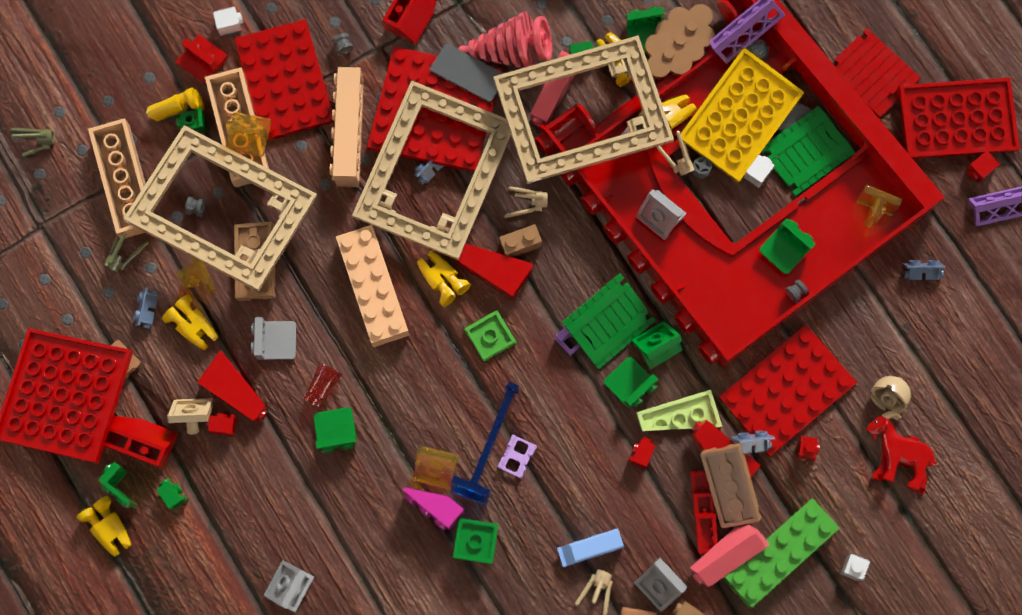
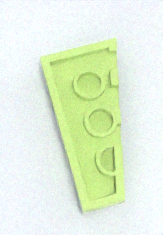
M711 390L636 412L642 431L690 429L698 421L702 422L706 419L715 427H722Z

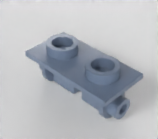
M432 161L425 162L424 164L421 162L415 167V173L412 176H419L418 181L424 185L436 174L432 168L434 167L439 171L443 166L431 163Z
M910 260L909 263H903V266L907 268V271H904V278H908V280H922V273H925L926 280H939L944 276L941 268H945V266L938 260H928V263Z
M145 288L142 292L138 293L137 303H139L138 311L135 310L133 321L135 322V327L142 324V328L150 329L155 312L148 311V308H156L158 295L157 291L150 290L148 293V288Z
M756 431L755 434L751 435L749 433H739L738 436L730 437V439L736 441V444L741 443L742 453L744 454L752 453V445L754 452L768 451L772 447L769 440L775 439V437L767 434L766 431Z

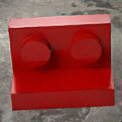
M198 34L192 42L188 39L182 42L185 51L176 60V64L206 85L205 77L214 75L229 57Z

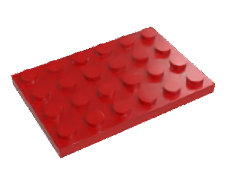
M306 19L235 38L263 142L334 123L332 120L331 104Z
M1011 77L898 86L905 150L912 159L983 154L985 151L989 153H1003L1020 150Z
M804 325L718 398L750 435L755 434L756 431H766L767 434L775 437V439L769 440L772 447L768 451H764L770 457L852 388L857 381L811 329Z

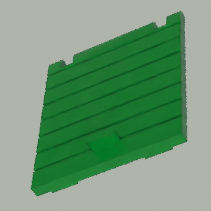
M817 106L770 140L761 151L762 154L767 150L771 155L767 158L772 161V164H774L773 168L788 187L792 184L796 186V189L792 191L795 197L855 154L852 147L820 106Z
M621 273L616 275L562 321V324L597 369L605 365V363L632 342V339L639 336L656 321L653 316L646 319L645 315L649 311L630 285L625 283L621 286L619 282L624 279Z

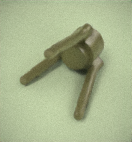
M11 128L12 132L30 133L12 134V138H37L38 144H42L38 148L23 153L22 157L50 149V145H54L52 130Z
M124 232L121 238L117 235L104 265L115 272L119 269L124 270L125 266L149 242H144L124 262H121L123 258L117 254L127 233Z

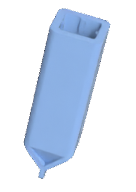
M614 529L557 549L562 565L565 567L622 549L624 545L619 530Z

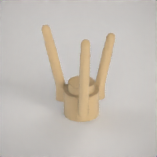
M677 131L676 134L684 157L677 161L678 165L671 160L660 146H656V148L672 166L674 172H679L682 176L695 169L690 160L687 146L683 142L680 132Z
M508 187L509 190L521 192L515 193V197L531 198V204L535 205V207L506 214L504 218L542 211V207H547V192Z
M597 570L596 574H592L590 581L578 597L575 605H579L594 583V586L597 588L592 600L593 604L596 603L600 590H605L606 587L603 615H607L610 588L613 583L610 581L612 575L602 570Z

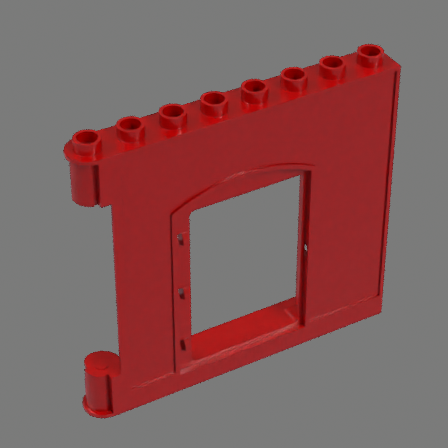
M720 0L718 2V9L722 17L725 18L726 24L729 25L758 0ZM774 0V2L784 12L785 16L746 49L781 75L789 69L796 70L860 147V150L849 160L737 243H732L656 147L560 174L566 184L571 186L577 183L585 194L580 199L590 214L595 215L600 212L608 222L603 228L610 240L616 245L623 241L629 248L631 253L627 255V260L638 274L647 271L655 283L650 288L655 297L662 304L670 300L675 306L678 313L674 315V319L683 332L689 334L694 330L703 342L698 346V349L704 359L711 365L718 361L723 368L934 210L945 198L780 0ZM775 8L768 12L767 18H773L778 14ZM756 22L752 30H759L762 27V22ZM740 35L737 43L746 41L747 35ZM712 46L704 49L702 59L699 62L692 63L691 69L682 76H675L669 73L665 78L655 82L661 103L687 95L690 98V102L686 106L694 104L698 111L736 57L726 64L713 50ZM726 47L721 52L727 56L732 52L733 47ZM638 95L596 125L587 110L581 104H575L546 126L540 125L538 127L540 135L534 141L539 150L548 157L551 154L555 155L620 136L628 127L627 121L638 117L639 112L643 111ZM695 113L671 130L674 139L677 137L676 132L679 131L681 134ZM678 139L660 145L669 157L681 149ZM652 190H659L687 213L665 240L635 217L648 193ZM786 219L795 221L799 225V229L803 233H808L814 239L813 242L816 243L789 274L782 273L759 252L760 247ZM796 280H800L805 284L810 294L807 297L801 298V301L796 304L789 298L785 289L788 286L792 287Z

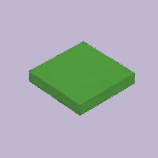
M498 310L464 329L483 363L517 343Z

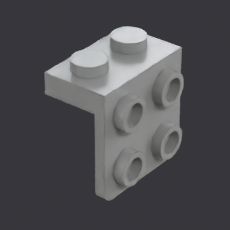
M255 317V323H252L251 332L254 335V342H251V353L254 354L256 359H295L296 323L294 321H265L263 317Z

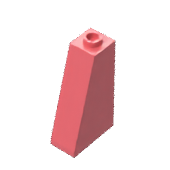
M561 51L558 58L568 56L570 54ZM575 75L545 83L530 113V120L534 125L539 127L542 124L546 126L550 123Z
M748 524L738 525L690 567L694 573L692 577L698 584L701 585L703 583L710 587L769 546V543L756 528Z

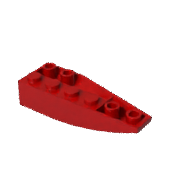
M393 0L382 19L383 28L416 45L434 14L437 0Z
M113 416L104 447L164 469L178 433L143 419Z

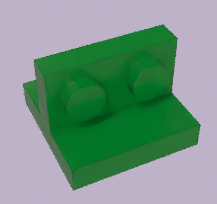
M665 321L632 339L634 346L641 352L650 370L683 350L680 344L682 341L680 334Z
M459 518L453 558L493 564L499 524Z

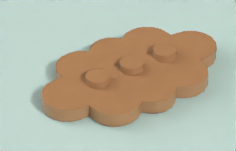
M698 4L692 7L690 11L683 7L674 8L670 11L668 20L658 23L655 34L651 35L645 43V51L650 57L648 65L654 79L665 78L669 73L675 76H682L691 69L692 63L699 62L702 59L704 49L711 46L709 41L715 36L713 29L709 26L713 19V13L708 6Z

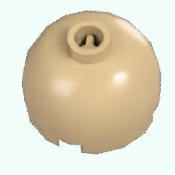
M885 376L879 379L871 389L872 401L884 411L888 408L901 414L906 410L911 399L910 388L900 377Z

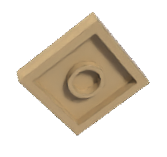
M213 398L174 400L168 413V423L186 422L188 434L199 433L198 422H208L213 408Z

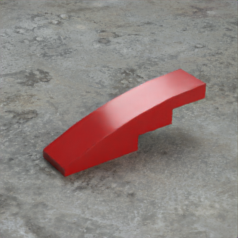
M705 470L690 472L697 548L698 554H705L718 543L714 500Z

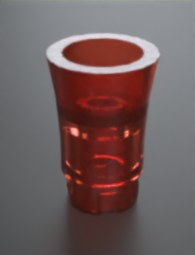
M319 362L312 382L307 389L309 392L306 393L304 400L320 408L343 374Z

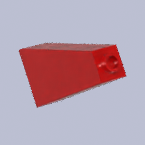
M465 244L459 260L455 259L457 265L511 300L514 299L534 269L532 263L469 244Z
M219 351L197 383L257 424L259 421H263L268 413L266 411L268 409L225 354Z
M707 419L702 422L698 421L692 428L694 432L691 434V437L701 452L715 447L720 449L735 444ZM744 453L749 474L752 477L761 465L747 453Z

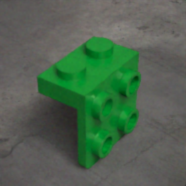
M654 6L643 11L636 9L626 14L625 23L628 37L639 36L645 54L647 39L655 34L658 23L664 19L663 7L658 8Z
M786 219L760 247L759 252L782 273L789 274L816 243L813 242L814 239L808 233H803L799 229V225L795 221Z
M632 357L626 358L604 379L605 386L628 409L632 406L636 408L644 400L642 397L646 393L651 394L658 387L656 385L658 378L654 374L650 376Z
M350 407L314 414L317 435L316 447L319 452L331 453L334 452V449L338 448L348 450L358 445L353 411Z
M115 462L107 465L103 470L104 474L98 480L103 484L101 488L112 496L116 495L117 498L115 500L128 509L130 507L136 509L138 505L115 487L128 471Z

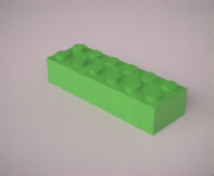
M812 498L766 539L769 543L768 547L722 579L748 608H752L831 537L839 527Z

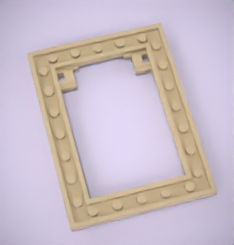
M639 36L497 75L493 78L527 184L674 141ZM615 63H621V65L615 66ZM604 66H608L611 77H616L620 73H627L628 78H632L643 111L640 117L627 121L630 133L540 159L518 91ZM642 125L643 129L637 131L636 126Z
M411 81L352 217L459 260L511 138L506 118ZM421 107L491 134L456 217L443 213L437 228L434 226L429 227L397 214L396 211L392 210L397 194L386 190ZM382 196L387 197L385 202L381 201ZM447 222L452 223L450 229L445 227Z
M184 125L123 219L130 225L259 292L317 198V194ZM191 152L273 194L267 206L272 209L273 207L276 208L281 214L265 243L257 252L241 245L234 256L152 213ZM279 198L283 199V200H284L283 203L280 202V201H278V199H279ZM243 255L248 257L247 261L241 259Z

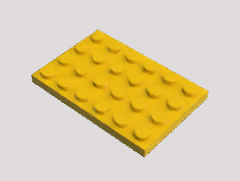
M743 48L681 132L682 140L701 156L710 160L717 168L736 182H739L801 98L804 91L746 48Z

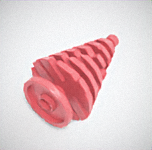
M524 11L517 17L514 16L509 19L507 23L503 22L498 28L494 27L489 30L488 34L483 33L479 36L478 40L474 38L469 41L468 46H459L458 50L477 60L481 58L485 62H491L492 59V62L496 64H502L503 62L507 66L515 65V67L524 68L536 65L538 57L542 61H550L552 58V38L548 22L544 16L536 17L533 23L530 14L528 15V12Z

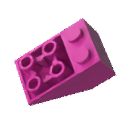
M405 487L402 489L405 499L413 506L415 504L420 506V512L428 519L432 516L435 519V524L443 531L445 529L451 531L459 521V518L465 514L464 509L448 496Z

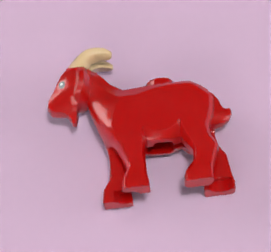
M888 411L878 416L866 427V432L872 434L873 440H876L878 434H882L881 461L871 478L881 482L883 479L888 482H894L897 466L909 467L913 470L914 477L907 483L906 487L911 488L913 492L925 494L927 482L926 468L927 466L932 467L937 464V461L934 460L933 451L927 444L919 442L920 439L917 437L908 436L906 438L899 436L890 421V418L895 420L901 419L902 417L899 413Z

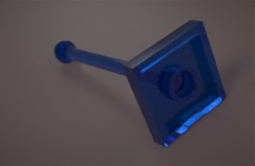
M508 382L505 385L504 389L507 392L471 480H465L454 475L451 481V492L484 505L488 504L491 489L480 486L478 482L513 395L519 392L517 384Z

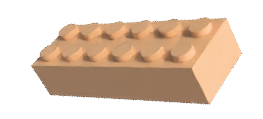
M338 67V74H334L336 91L333 92L335 109L332 111V120L335 127H332L331 131L334 146L331 145L333 164H330V175H332V181H335L337 187H359L364 80L361 68Z
M242 68L205 77L222 145L269 169ZM229 172L234 187L250 184V182Z
M124 118L88 129L116 234L121 238L122 234L126 232L125 238L145 233L123 219L146 184L130 125Z
M369 225L336 236L373 348L409 336L373 226Z

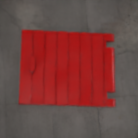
M866 28L862 32L866 38L863 39L858 36L834 59V62L837 64L836 68L875 115L880 118L899 100L898 86L916 84L921 77Z

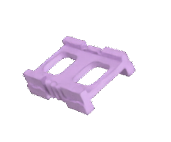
M512 435L507 445L509 447L505 450L504 457L501 458L497 468L522 479L527 469L525 466H527L537 446L516 435ZM518 441L529 446L524 455L514 451ZM509 459L520 462L517 472L506 468Z

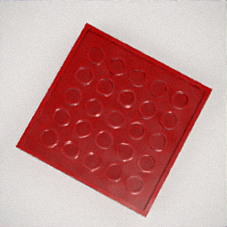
M394 46L367 144V150L381 151L411 81L491 113L496 96L489 103L430 72L429 69L438 55ZM421 107L400 157L423 162L432 161L431 163L475 172L482 155L487 133Z
M28 328L0 412V441L99 464L133 351Z

